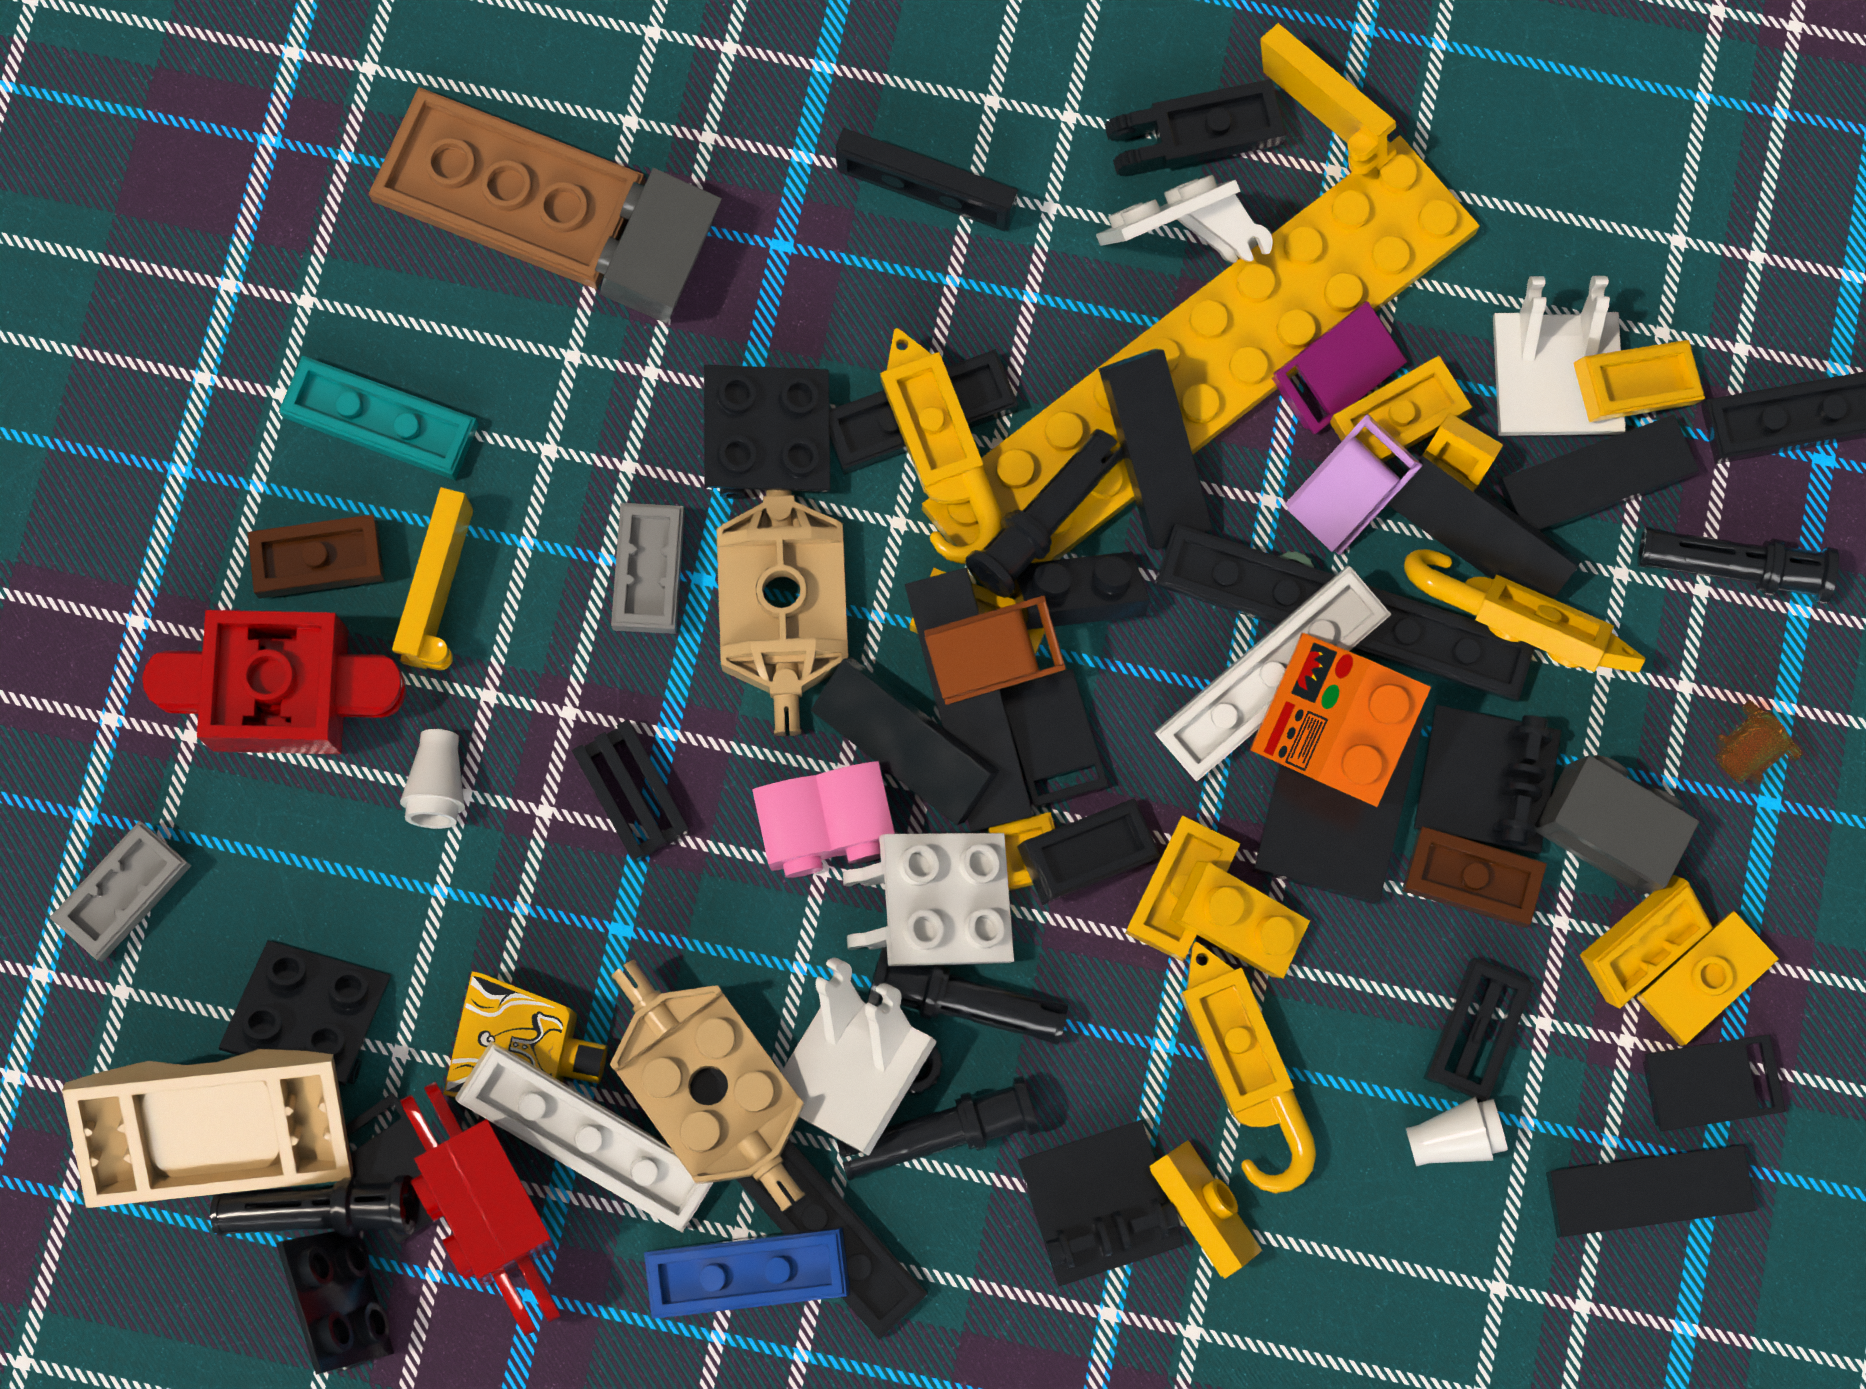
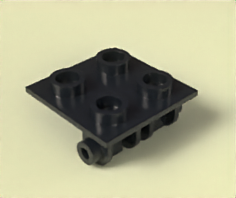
M704 364V488H720V497L727 499L744 497L745 489L830 492L829 370Z
M1436 705L1413 829L1419 830L1423 826L1467 840L1541 854L1543 836L1536 832L1537 827L1535 824L1551 795L1562 730L1548 728V720L1538 716L1525 715L1522 717V722Z
M267 940L222 1038L219 1050L235 1055H241L257 1049L300 1050L333 1054L339 1087L341 1085L345 1086L346 1083L355 1084L362 1065V1059L357 1057L387 989L391 975Z
M1142 1119L1018 1159L1058 1287L1184 1246L1177 1227L1180 1226L1174 1204L1168 1200L1167 1195L1150 1171V1165L1156 1161Z
M335 1231L276 1243L316 1375L333 1370L339 1373L362 1365L363 1362L394 1354L389 1338L390 1326L388 1317L378 1303L369 1273V1256L365 1247L359 1241L358 1236L356 1238H344L336 1234Z

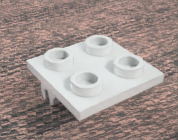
M1213 175L1202 179H1194L1164 192L1168 203L1159 207L1156 199L1144 204L1142 202L1108 216L1112 228L1096 234L1100 246L1130 240L1171 221L1178 220L1218 251L1221 257L1231 264L1238 260L1237 256L1246 262L1252 261L1254 258L1251 250L1257 246V243L1262 254H1269L1273 245L1270 232L1264 226L1253 223L1235 195L1241 192L1237 181L1232 180L1216 184Z
M1530 276L1527 283L1526 297L1520 313H1495L1493 315L1499 436L1619 435L1625 432V417L1589 422L1573 364L1584 356L1621 351L1619 313L1607 312L1610 298L1604 297V291L1609 282L1607 276H1592L1589 285V295L1581 314L1543 315L1546 308V297H1541V293L1545 286L1544 276Z
M1004 833L883 834L879 836L881 862L863 868L843 871L844 886H853L858 883H864V886H872L885 883L888 924L886 927L869 932L847 935L848 950H857L862 947H868V950L887 947L888 966L1014 962Z
M831 958L826 962V965L833 970L832 979L830 981L821 977L816 979V990L819 993L821 1007L781 1073L804 1102L800 1118L869 1156L937 1041L911 1027L900 1008L902 997L901 992L897 988L887 983L878 985L876 991L883 997L881 1005L877 1007L869 1002L866 1004L862 1001L851 983V966L839 958Z

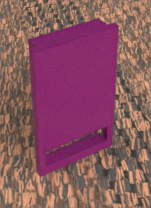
M1365 301L1273 373L1274 377L1271 379L1303 427L1310 429L1312 434H1316L1330 423L1334 414L1357 402L1407 361L1369 302ZM1294 366L1326 414H1328L1319 422H1317L1286 375Z

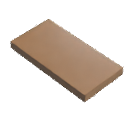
M418 87L370 189L369 196L374 203L597 290L604 274L595 271L602 250L609 236L620 240L628 222L627 219L619 216L633 182L644 186L645 178L642 173Z

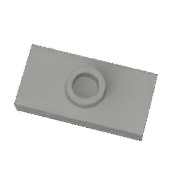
M620 503L611 621L613 631L676 634L685 519L684 506Z
M139 821L50 916V919L97 961L103 962L192 865L147 825Z

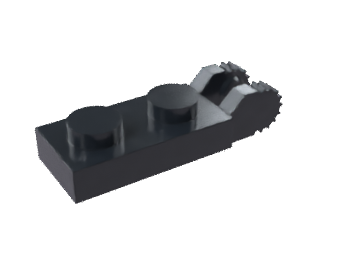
M1271 79L1152 103V107L1149 109L1122 114L1110 118L1104 124L1108 140L1111 139V141L1134 139L1155 130L1158 144L1131 149L1113 159L1117 175L1120 174V176H1133L1134 174L1151 172L1162 165L1164 169L1283 145L1286 137Z

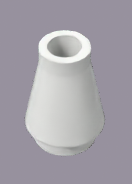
M428 729L420 734L419 748L400 800V804L406 808L405 820L410 824L433 829L450 828L457 824L458 813L465 809L458 755L459 736L454 732L442 729Z
M1473 1097L1419 1125L1406 1128L1416 1167L1428 1163L1494 1161L1492 1154L1508 1150L1494 1099L1478 1103L1476 1097Z

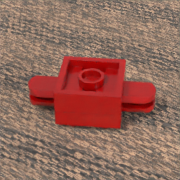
M205 610L203 651L165 650L158 652L145 665L142 676L144 691L150 701L166 713L198 714L197 738L213 752L342 754L344 717L385 718L391 716L404 703L407 689L405 678L392 659L385 655L347 654L349 630L336 613Z
M436 1081L425 1086L424 1089L450 1139L438 1144L412 1094L400 1100L426 1150L425 1153L414 1158L422 1174L410 1181L432 1220L436 1221L445 1217L453 1234L443 1239L442 1242L460 1276L467 1280L475 1275L484 1287L496 1282L524 1336H527L537 1329L508 1274L520 1268L547 1321L550 1323L561 1317L532 1263L533 1260L555 1249L488 1120L485 1119L462 1132Z

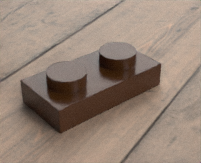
M374 514L247 532L253 590L259 599L385 581L379 526Z
M1422 826L1416 836L1402 891L1527 928L1532 922L1547 863Z

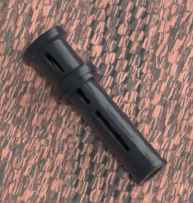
M1094 430L1088 440L1022 511L1014 510L1013 512H1008L1001 519V530L981 551L974 550L966 557L965 562L968 569L984 587L1003 598L1009 597L1015 590L1014 581L1035 558L1043 559L1050 552L1052 544L1051 535L1113 467L1124 459L1125 453L1122 447H1116L1113 452L1110 451L1117 441L1103 430Z
M1644 527L1638 548L1637 564L1638 567L1667 569L1700 576L1755 583L1756 589L1761 590L1766 595L1773 596L1777 590L1813 595L1817 603L1827 604L1833 595L1836 585L1839 553L1838 549L1833 547H1825L1822 552L1785 547L1783 540L1774 538L1770 541L1765 540L1763 545L1760 546Z
M881 948L867 1003L869 1002L877 1006L881 1000L883 1001V997L876 991V987L882 983H887L901 992L902 999L900 1005L919 1010L921 1018L928 1020L931 1017L938 1018L940 1013L1016 1034L1020 1033L1035 1037L1039 1040L1051 1042V1044H1059L1066 1022L1068 1004L1044 1000L998 986L964 979L963 977L949 974L950 968L944 967L945 965L888 966L887 948Z
M1023 1076L1013 1078L1012 1086L976 1097L969 1091L960 1094L961 1098L955 1099V1107L886 1127L869 1156L866 1155L842 1163L848 1181L864 1174L963 1144H968L969 1150L976 1148L977 1151L986 1149L987 1141L1023 1130H1026L1030 1135L1040 1133ZM837 1139L839 1153L843 1158L861 1153V1151Z
M398 1175L393 1182L360 1184L358 1179L350 1177L336 1182L332 1189L215 1194L210 1207V1221L214 1233H217V1236L237 1233L334 1229L336 1234L344 1238H356L361 1231L394 1229L400 1236L411 1235L417 1223L418 1196L410 1181L413 1179L410 1175Z

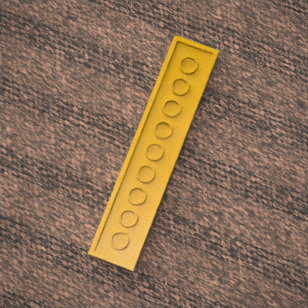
M1399 135L1390 142L1396 147V155L1379 170L1374 167L1366 174L1351 172L1272 233L1273 245L1269 254H1262L1259 245L1255 246L1251 250L1254 258L1252 261L1237 260L981 458L984 464V471L1001 511L1002 518L1008 512H1013L1014 510L1022 511L1088 440L1094 430H1103L1117 441L1110 451L1113 452L1116 447H1120L1099 368L1155 348L1164 350L1193 455L1278 389L1271 379L1274 377L1273 373L1365 301H1368L1373 310L1377 312L1472 238L1480 225L1402 136ZM1294 366L1286 375L1291 379L1299 371ZM1124 459L1113 467L1051 535L1052 544L1050 552L1043 559L1035 558L1031 563L1059 560L1135 500ZM928 498L922 503V511L950 544L963 547L970 545L977 539L980 528L970 501L959 504H941Z

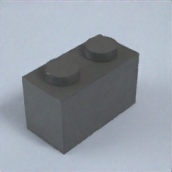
M652 168L645 186L633 182L619 215L629 220L621 240L609 236L595 268V271L604 274L600 295L668 324L716 217L722 198L656 168Z
M1588 755L1567 764L1535 824L1537 827L1536 832L1640 895L1666 888L1699 821L1682 811L1683 804L1676 797L1660 789H1645L1627 778L1629 772L1624 766L1608 757L1601 755L1592 757Z

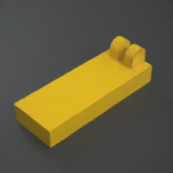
M1279 23L1260 38L1263 73L1348 143V166L1353 173L1366 174L1374 167L1379 170L1396 155V147L1387 140V135L1396 128V121Z
M440 487L392 647L394 653L402 654L400 659L402 664L422 669L445 670L453 661L452 652L442 639L436 637L474 511L465 493Z

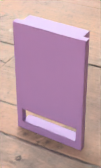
M1366 414L1285 505L1288 507L1287 510L1331 552L1335 551L1338 555H1341L1423 465L1370 415ZM1364 427L1410 468L1402 479L1356 438Z

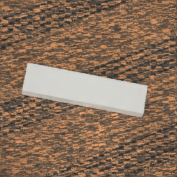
M1346 566L1155 730L1154 733L1197 782L1259 729L1301 633L1350 651L1392 614L1350 566Z
M490 1041L455 1097L456 1101L681 1233L713 1184L712 1182L697 1185L668 1144L493 1041Z

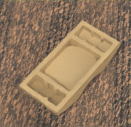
M257 1049L218 1062L180 1065L145 1061L66 1082L62 1089L86 1208L335 1182L353 1176L333 1054L300 1050Z

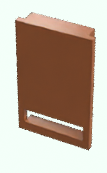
M1045 595L924 631L945 705L1066 670ZM1033 605L1038 607L1055 665L1044 670H1039L1022 612L1023 608Z

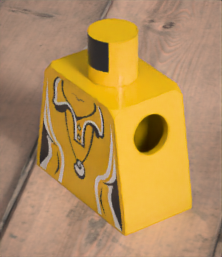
M472 971L443 1095L456 1100V1095L490 1041L495 1042L563 1082L564 1077L597 1084L600 1083L603 1075L607 1045L573 1038L577 1014L572 1009L485 974Z

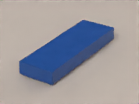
M842 1227L655 1249L644 1252L652 1319L838 1298L850 1295Z

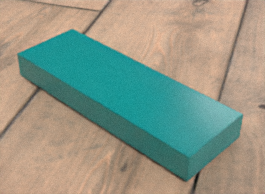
M302 356L278 411L284 419L455 481L479 426L477 419L305 356Z

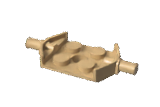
M766 490V496H763V503L716 529L721 667L723 672L770 693V697L774 699V735L786 736L785 712L788 711L790 736L801 734L799 698L802 697V693L832 676L841 661L848 658L843 523L795 502V497L791 495L789 490ZM777 577H788L794 580L800 587V594L796 602L785 608L774 607L766 601L763 595L766 585Z
M635 960L624 964V967L638 984L637 988H634L620 968L611 977L615 979L634 1005L632 1010L635 1014L610 1063L611 1067L617 1072L697 1185L754 1176L756 1181L761 1180L783 1212L792 1204L778 1186V1182L784 1185L795 1202L805 1195L781 1164L784 1161L780 1157L803 1110L804 1102L790 1086L718 985L661 993L660 990L653 988L637 966ZM705 1068L720 1070L728 1081L726 1095L720 1102L714 1105H702L696 1102L691 1094L690 1084L694 1075Z

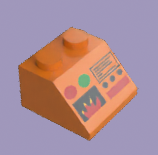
M1301 633L1249 750L1378 807L1431 687L1374 661L1308 634Z

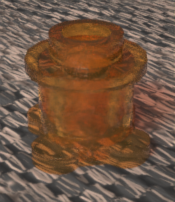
M1748 700L1741 706L1748 718L1728 736L1720 734L1715 738L1720 751L1714 758L1721 768L1737 783L1742 784L1745 780L1749 779L1753 783L1760 785L1765 781L1763 773L1784 754L1796 762L1803 755V752L1787 734L1785 727L1774 715L1768 711L1765 712L1753 701Z

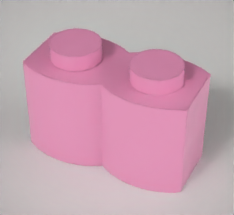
M879 761L851 765L818 775L784 780L752 789L768 865L771 871L784 869L786 878L802 877L823 870L822 860L836 856L847 855L849 864L881 858L879 836L895 834Z

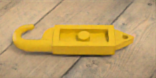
M895 328L887 370L880 373L881 383L924 493L931 500L941 504H959L970 501L980 528L979 535L973 543L963 547L954 546L948 543L938 531H934L930 535V540L939 554L949 561L966 564V557L972 551H981L1001 530L1002 514L940 352L931 354L899 328ZM899 344H906L908 346L905 350L897 348Z
M1422 549L1415 550L1405 557V573L1417 588L1436 599L1477 616L1476 621L1487 625L1492 633L1502 639L1512 642L1524 641L1546 651L1554 661L1571 668L1583 667L1592 672H1595L1597 666L1639 673L1646 660L1644 656L1612 633L1614 625L1496 574L1494 579L1473 577L1464 583L1427 566L1450 567L1452 559L1445 554Z
M1194 942L1191 947L1186 991L1180 994V997L1228 1109L1239 1123L1248 1127H1269L1279 1124L1292 1153V1161L1288 1169L1277 1175H1269L1260 1171L1250 1159H1245L1241 1163V1168L1248 1180L1261 1190L1272 1193L1292 1191L1306 1181L1313 1171L1316 1159L1314 1138L1293 1092V1084L1242 967L1234 970L1200 943ZM1204 955L1207 958V964L1199 965L1196 962V956Z

